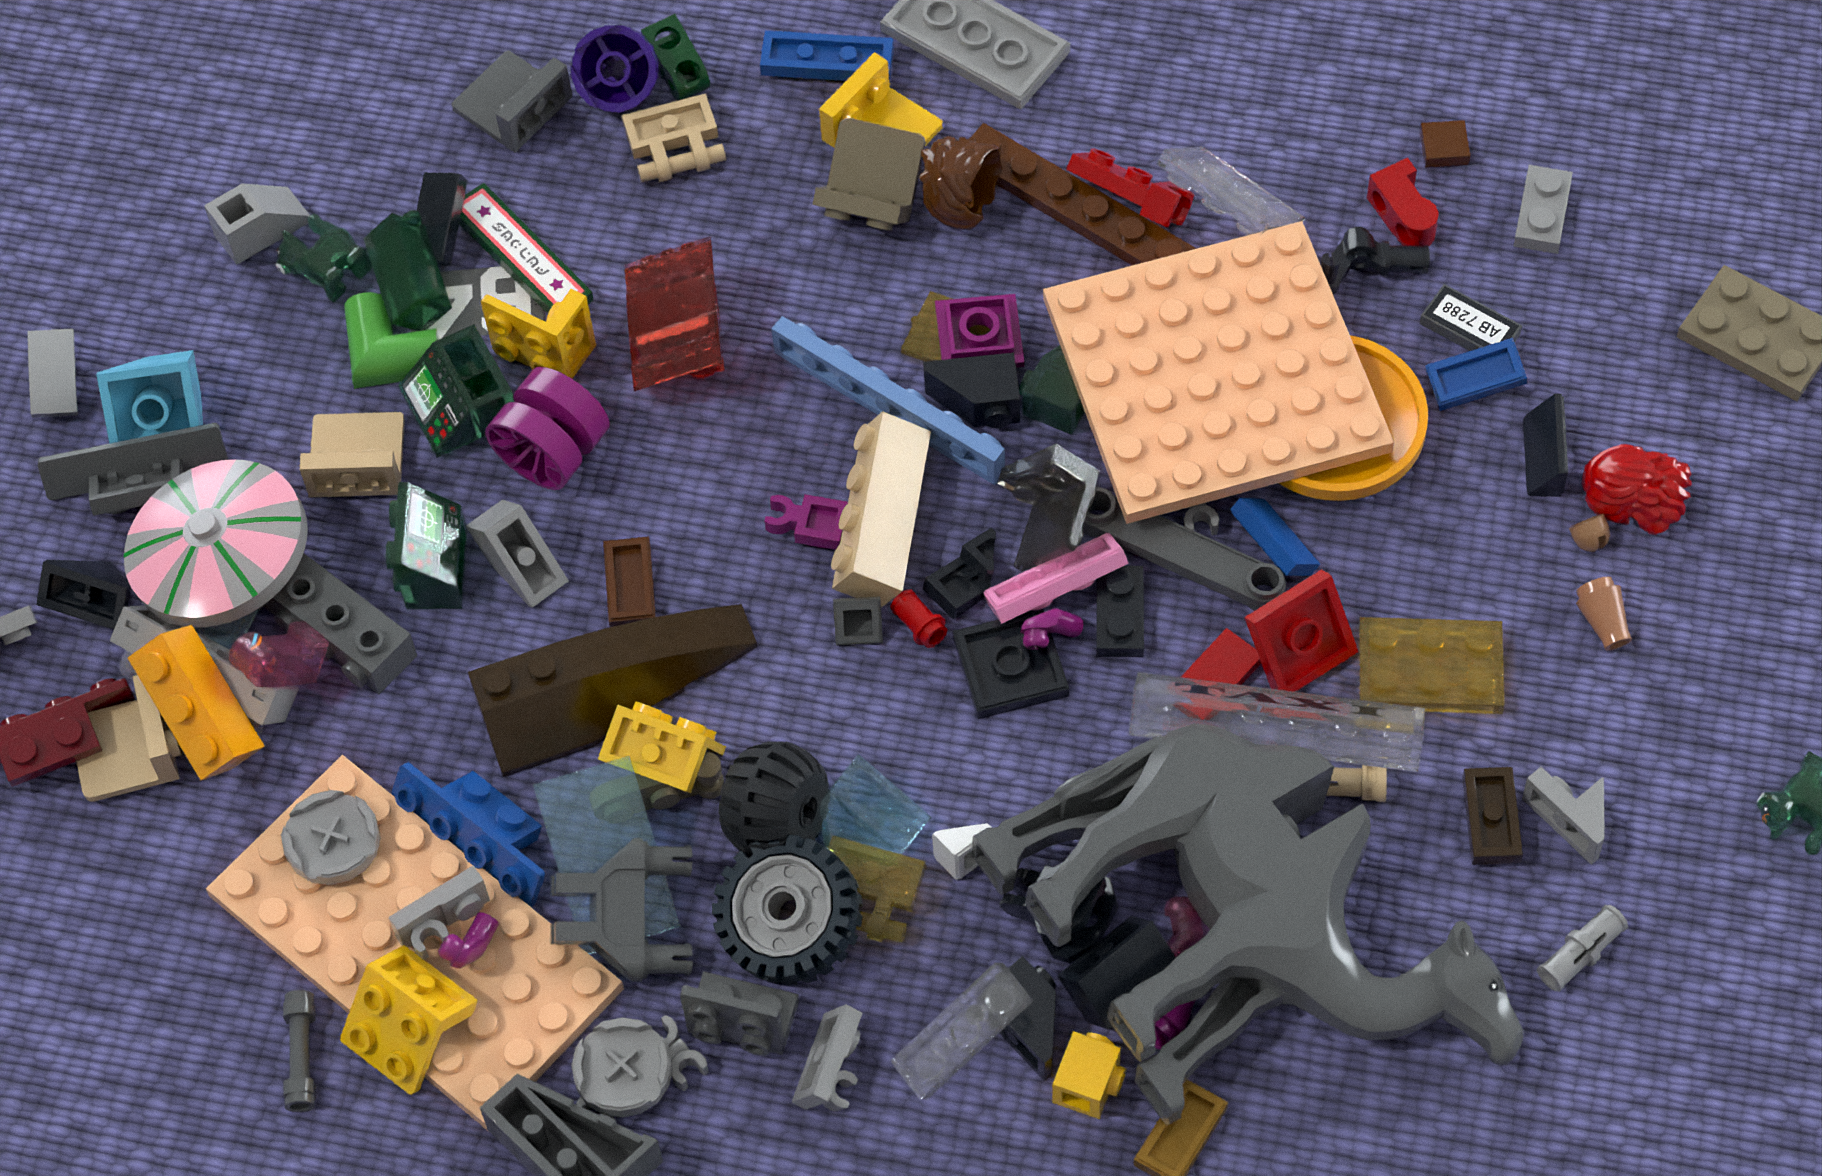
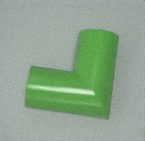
M366 292L356 294L345 302L344 310L354 389L407 381L408 378L414 377V375L411 376L412 373L418 372L417 368H421L424 361L434 376L441 371L443 365L437 328L394 335L390 304L385 296ZM430 349H433L434 352H435V358H434V359H433V357H434L433 352L430 351V352L428 353V351H429ZM437 358L441 361L438 367L434 363Z

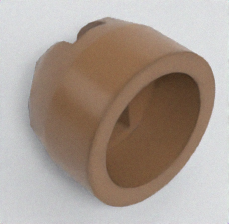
M1604 514L1593 516L1569 527L1573 540L1580 549L1587 552H1595L1598 548H1603L1608 544L1610 530Z

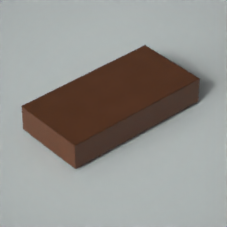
M649 536L603 541L609 626L613 627L656 617Z

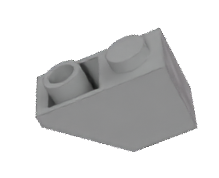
M242 183L204 205L214 236L236 265L312 221L309 213L288 187Z

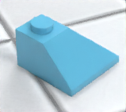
M193 350L148 356L97 372L96 374L109 444L203 425L201 390Z

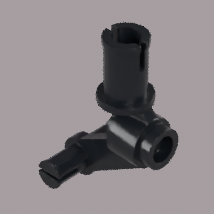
M1353 227L1345 232L1342 241L1330 258L1329 253L1322 256L1321 267L1332 294L1339 290L1340 284L1349 269L1365 270L1372 267L1379 271L1382 277H1387L1389 272L1427 274L1430 264V251L1428 245H1389L1388 241L1379 243L1374 240L1366 228Z

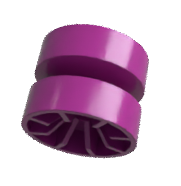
M536 367L514 392V402L506 403L487 426L485 434L495 453L516 473L543 488L560 490L582 464V455L589 454L608 431L610 421L601 404L579 383L554 369Z

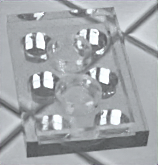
M1205 147L1164 149L1156 163L1169 173L1167 179L1182 189H1192L1203 197L1201 200L1203 205L1216 213H1226L1238 221L1236 227L1246 235L1256 234L1261 237L1267 230L1305 220L1304 216Z

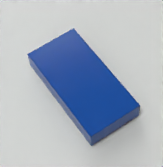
M1513 338L1425 365L1426 374L1439 411L1527 384V376Z
M1239 498L1230 509L1234 517L1285 576H1311L1321 565L1264 498Z

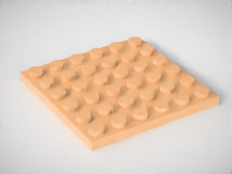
M1302 221L1043 289L1044 303L1126 524L1393 452L1394 440Z

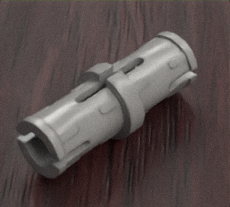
M1604 905L1601 911L1580 930L1574 929L1568 933L1564 939L1565 944L1544 964L1537 967L1540 979L1550 989L1560 992L1586 965L1593 966L1601 958L1600 952L1621 932L1628 928V922L1623 914L1612 905Z

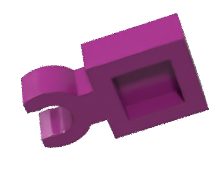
M804 494L802 505H796L786 496L772 495L770 498L771 510L781 511L785 514L779 518L765 516V530L772 534H784L794 530L795 543L836 550L840 545L843 531L839 529V520L848 502Z

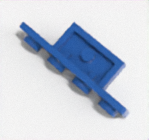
M407 762L401 765L391 791L396 803L406 812L413 811L428 823L431 832L439 839L449 840L460 849L471 865H474L477 869L483 868L497 879L501 889L511 897L518 896L530 907H533L536 904L542 887L545 872L521 853L520 850L538 840L542 825L474 771L440 788L411 763Z

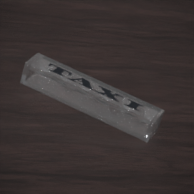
M1138 672L1133 689L1128 735L1154 738L1165 736L1169 731L1194 723L1212 725L1230 731L1245 740L1259 745L1308 748L1320 753L1328 761L1418 772L1425 724V708Z

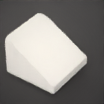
M988 823L945 829L932 834L934 857L955 880L961 879L979 866L972 856V838L984 829L992 828Z

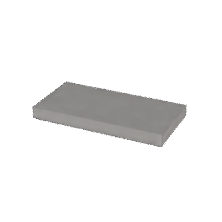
M899 0L880 21L881 32L1020 110L1070 53V42L994 0Z

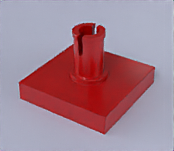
M1322 569L1244 617L1271 691L1282 700L1359 652L1332 575Z

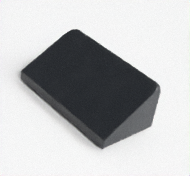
M424 172L407 259L451 266L468 182L461 174Z
M1553 394L1531 410L1523 419L1526 488L1529 496L1561 497L1566 485L1568 458L1564 397H1562V394Z

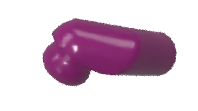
M1054 608L1026 619L1020 633L1024 634L1023 645L1027 649L1038 650V646L1041 648L1048 646V633L1055 632L1075 638L1081 634L1084 624L1078 615Z
M478 912L463 940L455 934H450L444 939L438 950L440 958L450 961V966L456 969H461L473 963L484 954L500 923L492 916Z

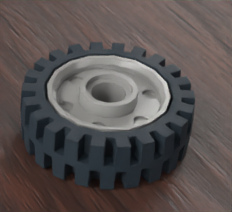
M788 835L786 846H775L765 850L750 847L753 856L740 851L733 857L737 862L734 867L726 866L721 875L725 878L723 885L717 884L714 895L718 897V903H712V915L717 918V922L713 923L715 933L721 938L720 944L725 952L750 974L774 984L783 983L789 986L798 985V981L810 983L817 980V974L821 973L826 976L834 970L832 964L837 960L842 963L849 955L845 950L849 944L855 945L858 935L855 933L856 926L861 927L863 916L859 913V907H863L862 896L857 892L859 886L855 877L850 873L849 868L826 847L809 838L803 839L798 835ZM758 840L750 845H758L760 841ZM768 840V844H779V840ZM789 900H795L796 909L794 914L786 920H780L779 911L782 905Z

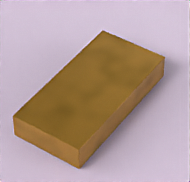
M1187 1079L1183 1084L1184 1109L1181 1112V1118L1169 1125H1166L1159 1118L1134 1158L1133 1166L1151 1176H1187L1228 1109V1102Z

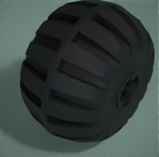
M767 741L749 747L740 753L734 760L733 765L730 766L720 793L719 821L725 837L739 851H743L749 856H753L750 847L765 850L775 846H786L788 835H798L803 839L809 838L815 841L823 827L822 823L826 818L827 803H829V782L823 766L810 752L790 742ZM758 840L760 841V844L750 845ZM768 840H779V844H768Z

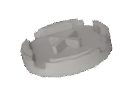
M336 790L312 794L296 804L290 812V819L287 821L286 827H283L281 834L285 857L294 871L312 883L326 885L350 881L364 872L376 857L381 839L376 816L367 803L357 796L354 798L351 795H344L343 791Z
M623 1017L603 1021L592 1028L593 1032L588 1034L585 1039L582 1038L575 1047L571 1064L576 1090L585 1103L599 1113L621 1118L641 1114L657 1104L669 1088L673 1071L669 1047L663 1037L652 1030V1026L647 1023Z

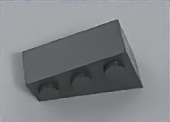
M516 1074L480 1107L487 1130L534 1176H648L663 1162L657 1139L646 1134L639 1135L616 1124V1120L602 1113L599 1116L574 1104L572 1099L519 1074Z

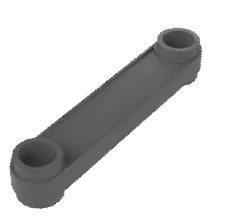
M1090 488L1078 500L1076 506L1077 523L1086 535L1097 538L1105 533H1110L1122 549L1247 605L1253 611L1283 594L1286 590L1285 577L1280 568L1274 564L1259 561L1160 515L1126 524L1117 497L1105 488ZM1092 510H1101L1105 513L1102 515L1090 514L1089 512ZM1266 585L1273 588V590L1261 591L1255 587Z

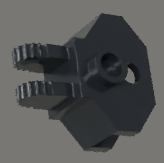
M1064 862L1054 868L1045 866L1042 872L1018 869L1014 883L1020 889L1027 892L1028 887L1037 881L1050 879ZM1104 877L1075 910L1071 925V941L1057 947L1051 942L1027 909L1026 897L1007 893L1004 894L999 903L1000 908L1006 914L1034 923L1052 958L1066 963L1074 962L1103 939L1119 908L1113 883L1110 878ZM1091 916L1098 917L1097 922L1093 926L1086 927Z

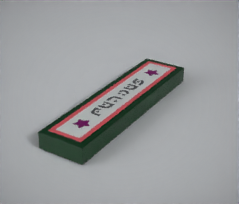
M485 183L465 194L459 224L547 314L556 302L563 300L570 289L586 295L588 304L593 302V292Z

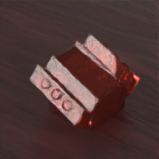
M711 236L694 242L689 241L679 247L668 248L661 253L647 255L640 260L625 264L627 318L634 391L684 375L705 378L713 375L715 372L725 371L720 308Z

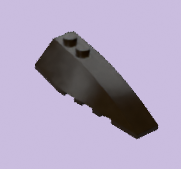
M738 604L653 617L597 630L469 671L468 675L502 776L506 777L594 747L605 740L617 705L633 709L635 701L651 707L665 698L669 701L685 691L684 686L701 676L709 677L758 646L743 606Z

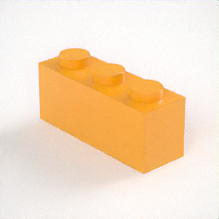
M192 625L161 633L128 657L129 662L201 781L232 770L265 747Z

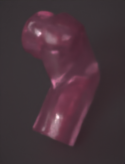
M1186 896L1172 897L1167 901L1164 909L1165 916H1170L1173 931L1172 937L1166 943L1176 958L1182 952L1194 946L1203 937L1201 918Z

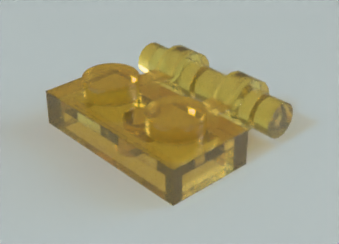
M832 835L828 849L838 856L849 868L850 873L855 877L859 886L857 892L862 898L876 902L872 914L859 910V913L863 916L861 927L856 926L855 930L866 932L867 938L879 942L887 938L902 943L906 934L907 924L891 920L890 915L893 907L912 912L925 874L926 862Z

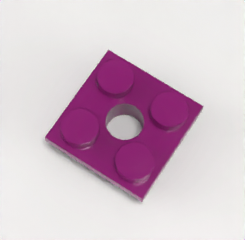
M1015 294L935 301L941 360L1014 353L1016 368L1024 367ZM974 325H984L991 331L985 335L977 336L970 333L968 329Z

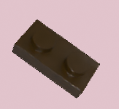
M1513 767L1464 769L1462 780L1472 865L1521 863L1523 851Z

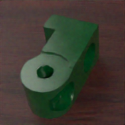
M676 14L641 29L642 35L652 44L656 53L658 73L661 78H664L668 89L676 101L689 98L710 88L711 84L707 70ZM670 31V35L655 41L660 33Z

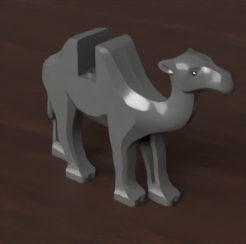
M1196 723L1169 731L1165 736L1154 737L1096 768L1073 776L1055 790L1053 797L1029 810L1002 821L998 827L984 829L972 838V856L1001 895L1014 889L1016 872L1024 858L1051 845L1069 840H1080L1050 879H1041L1030 885L1027 890L1025 900L1027 909L1051 942L1057 947L1071 941V925L1075 910L1090 891L1110 871L1145 856L1170 849L1174 850L1180 878L1187 896L1210 931L1194 946L1182 952L1162 972L1135 986L1130 993L1123 994L1113 1000L1107 1015L1115 1031L1134 1057L1141 1062L1137 1065L1135 1082L1161 1120L1166 1125H1169L1181 1118V1112L1184 1109L1183 1084L1203 1062L1231 1044L1245 1030L1253 1018L1281 1004H1293L1341 1032L1364 1040H1385L1402 1037L1441 1018L1462 1030L1486 1050L1489 1060L1494 1064L1500 1066L1508 1065L1515 1058L1522 1045L1523 1028L1510 1004L1500 971L1493 959L1475 942L1472 930L1465 921L1456 922L1444 944L1402 975L1391 978L1374 976L1360 964L1347 934L1344 902L1366 851L1371 828L1370 816L1364 804H1361L1300 839V832L1296 825L1323 808L1334 766L1323 755L1308 748L1259 745L1219 727ZM1219 984L1188 1027L1162 1046L1158 1054H1155V1022L1176 1006L1202 998L1213 986Z

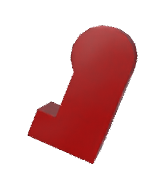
M1407 157L1369 176L1367 199L1392 234L1395 235L1403 246H1430L1436 235L1438 210L1434 203L1422 198L1415 188L1417 170Z

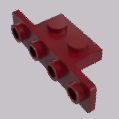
M115 678L104 679L92 685L87 693L74 698L62 696L48 702L44 710L28 716L26 714H16L1 721L0 761L12 787L103 751L88 712L135 700L126 678L120 680Z

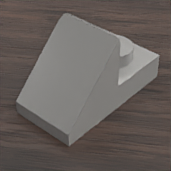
M1542 767L1538 768L1527 778L1522 800L1592 865L1599 859L1605 839L1604 778L1599 779L1575 799L1570 787L1564 780L1558 776L1552 777Z

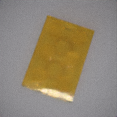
M1359 617V706L1386 709L1382 711L1503 714L1505 698L1502 621Z

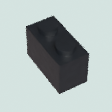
M1130 916L1060 972L1057 977L1087 1023L1109 1030L1113 1028L1107 1018L1111 1002L1123 994L1130 993L1135 986L1162 972L1176 957L1153 921Z

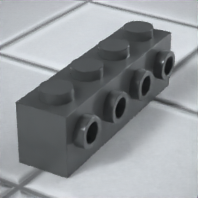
M304 553L296 571L286 585L271 600L257 609L261 610L265 607L274 614L275 621L285 632L292 636L299 633L308 640V646L319 658L326 662L333 659L342 666L343 674L354 685L360 688L366 685L378 695L417 657L411 634Z

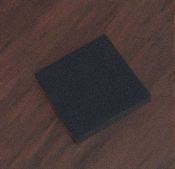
M1044 609L1023 613L1002 624L999 620H994L952 631L953 641L978 719L1069 696V686L1052 634H1047L1049 644L1046 648L1038 646V650H1031L1023 645L1024 634L1020 633L1023 623L1026 619L1044 613Z

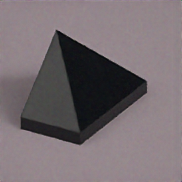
M46 560L42 565L36 605L115 629L123 607H128L131 586L111 562Z

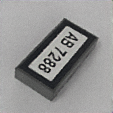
M1443 284L1421 314L1419 323L1469 351L1513 338L1515 342L1522 330V325L1445 284Z

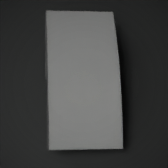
M74 329L28 331L31 417L78 415Z

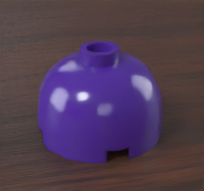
M605 25L594 29L577 43L574 50L570 76L576 92L588 105L603 111L623 112L639 106L651 95L658 80V59L652 44L642 33L628 26Z

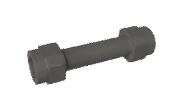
M294 990L284 995L283 1018L289 1024L290 1079L283 1081V1096L285 1098L286 1110L291 1112H307L315 1108L316 1084L310 1078L309 1024L316 1021V1007L312 992Z

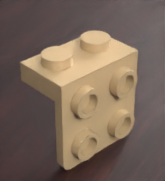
M138 675L132 676L137 700L88 712L103 750L76 761L82 792L88 801L94 802L180 779L175 757L182 755L181 747Z

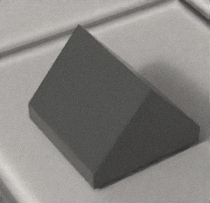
M880 596L833 599L836 645L883 643Z

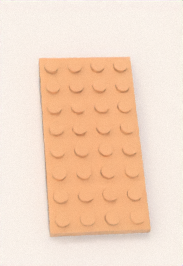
M341 755L206 890L210 898L349 1014L366 965L401 947L388 917L473 865L466 860L464 853L449 840L439 839L431 832L428 823L413 811L406 812L396 803L395 797L344 755ZM328 790L343 791L344 795H351L354 798L357 796L364 800L376 816L381 837L377 855L368 868L350 881L333 885L312 883L298 875L285 857L281 839L283 827H286V823L290 819L289 814L296 804L312 794ZM476 868L484 880L490 899L479 912L492 916L500 924L484 954L478 960L461 969L451 967L450 961L440 958L438 950L442 940L438 936L431 935L423 941L429 956L425 961L478 1000L472 1016L441 1033L424 1078L487 1130L480 1107L516 1074L536 1082L624 990V986L618 977L578 945H550L551 923L518 896L511 897L503 891L499 881L486 870ZM476 915L467 920H457L449 926L445 925L449 935L455 934L463 940ZM413 946L409 947V949L415 952Z

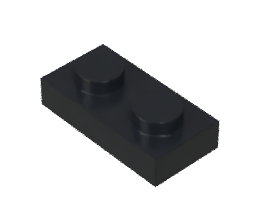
M1122 566L1096 579V657H1144L1143 566Z

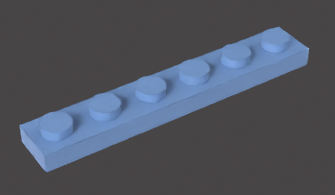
M782 316L771 328L775 354L877 415L883 411L930 430V447L993 485L1005 473V448L993 436L987 433L980 434L966 426L953 412L939 410L929 404L916 390L902 388L892 382L879 368L865 366L855 360L842 346H832L823 341L805 324H795Z

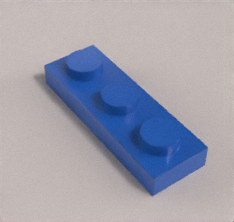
M765 30L760 59L761 76L847 81L875 52L888 60L890 82L894 42L893 38Z

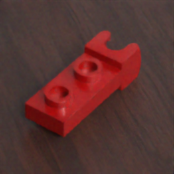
M1091 148L1090 152L1072 154L1066 168L1067 171L1142 206L1141 216L1164 227H1169L1171 222L1179 226L1184 223L1194 199L1193 192L1170 181L1153 183L1151 182L1153 175L1132 166H1128L1126 170L1114 164L1116 158L1113 155L1099 149Z

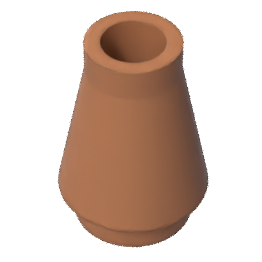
M1607 576L1594 579L1576 590L1579 598L1576 605L1602 641L1605 650H1614L1632 641L1628 631L1621 586L1615 585L1612 577Z

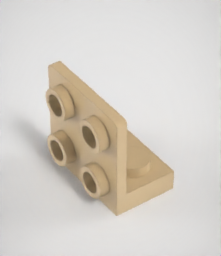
M379 412L314 415L310 453H301L300 472L308 496L400 495L405 426L403 413Z

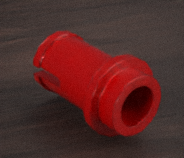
M912 589L901 592L892 601L890 609L913 632V640L916 644L932 648L945 638L948 631L945 626V619L940 614H933Z

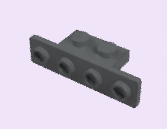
M210 423L40 457L37 467L49 500L89 493V503L93 516L105 513L114 515L123 513L130 508L143 506L155 492L178 475L206 463L228 460L219 424Z

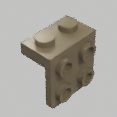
M843 119L838 128L827 186L815 188L812 205L824 207V215L831 218L850 220L851 214L867 217L866 225L884 230H892L893 224L909 222L922 163L921 150L925 148L926 144L924 136L919 133L858 119Z

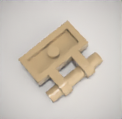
M706 93L622 115L623 126L634 159L650 155L653 159V162L637 166L641 183L657 178L659 182L672 179V174L695 168L697 172L710 169V164L726 161L722 144L705 148L703 142L718 138L717 126ZM689 145L691 152L667 158L665 151Z

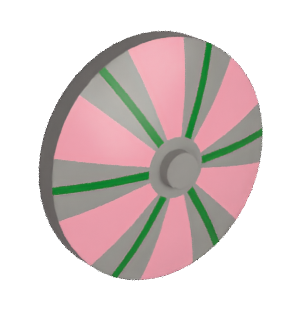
M235 459L214 461L197 466L178 475L162 486L149 498L135 517L128 532L124 548L126 577L131 588L145 607L164 621L180 626L192 625L193 627H210L232 622L252 613L271 600L286 585L296 571L307 542L308 525L305 509L289 482L277 471L266 465Z

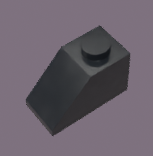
M1014 353L923 362L925 394L972 426L1002 428L1009 424L1020 423V395Z
M1022 956L978 992V1012L1028 1065L1046 1081L1052 1076L1056 983L1042 966L1037 965L1033 967Z

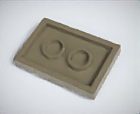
M1723 265L1679 327L1677 338L1796 402L1822 366V316L1726 265Z

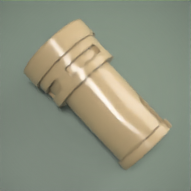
M1362 764V768H1334L1331 781H1337V783H1330L1326 796L1362 797V801L1386 802L1387 764Z

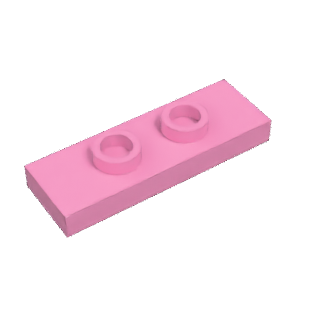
M1105 533L985 590L983 594L988 606L1002 624L1027 611L1043 609L1050 605L1055 598L1072 590L1085 589L1091 586L1097 578L1129 563L1121 546L1110 533Z

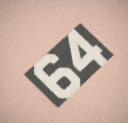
M501 266L410 274L411 332L437 328L439 339L489 335L481 306V300L486 294L543 321L544 310Z

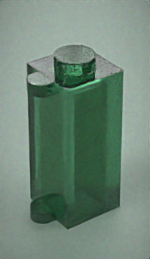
M411 210L402 216L391 213L363 238L390 323L414 331L428 330L452 309L424 224H422L418 211Z

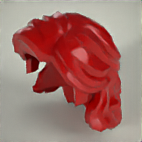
M1620 444L1601 451L1594 456L1584 467L1581 483L1582 488L1586 492L1585 500L1594 514H1604L1606 520L1625 526L1629 525V518L1631 517L1637 521L1641 529L1649 534L1657 535L1668 530L1670 524L1678 522L1686 512L1684 501L1689 499L1691 494L1684 488L1692 486V481L1689 479L1692 473L1687 463L1679 462L1675 457H1669L1667 453L1646 452L1643 450V447Z

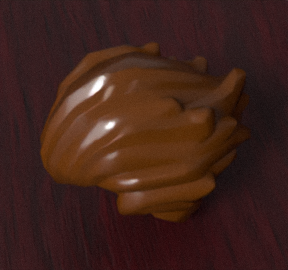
M951 136L937 139L936 142H933L931 149L925 148L921 150V157L925 166V171L919 175V180L923 182V203L931 216L944 225L955 229L970 230L984 220L982 206L990 205L995 199L996 182L1003 170L999 149L994 144H978L965 137H959V140Z

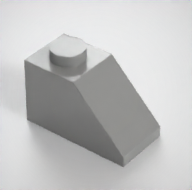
M502 499L466 525V528L489 564L529 607L533 608L569 581L521 505Z

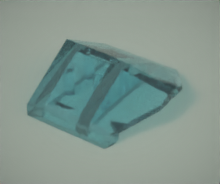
M856 755L828 790L819 806L820 815H823L821 832L824 846L838 856L842 862L851 865L892 867L931 818L929 814L861 755Z

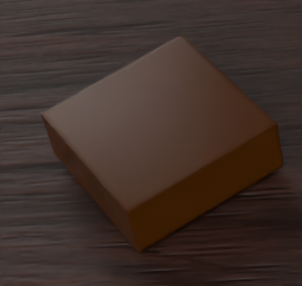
M1465 120L1421 123L1420 137L1425 168L1469 165L1470 150Z

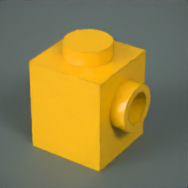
M1073 1031L1052 1084V1103L1100 1119L1108 1096H1118L1126 1075V1068L1120 1066L1121 1048L1114 1046V1043L1109 1038L1101 1034L1087 1033L1083 1035Z

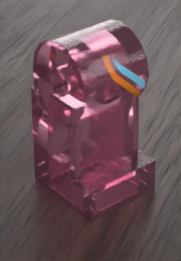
M305 621L292 622L289 625L287 634L262 637L257 632H249L242 635L232 645L229 652V661L235 669L241 670L246 678L256 687L273 688L317 683L329 642Z

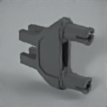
M633 838L595 873H555L554 876L550 877V896L590 897V921H555L554 924L550 925V945H590L612 967L633 982H642L643 979L648 977V974L691 975L693 961L672 960V958H689V956H693L690 943L648 944V940L645 939V880H647L648 875L690 877L692 862H673L672 860H688L692 858L691 845L649 846L647 841H643V838Z

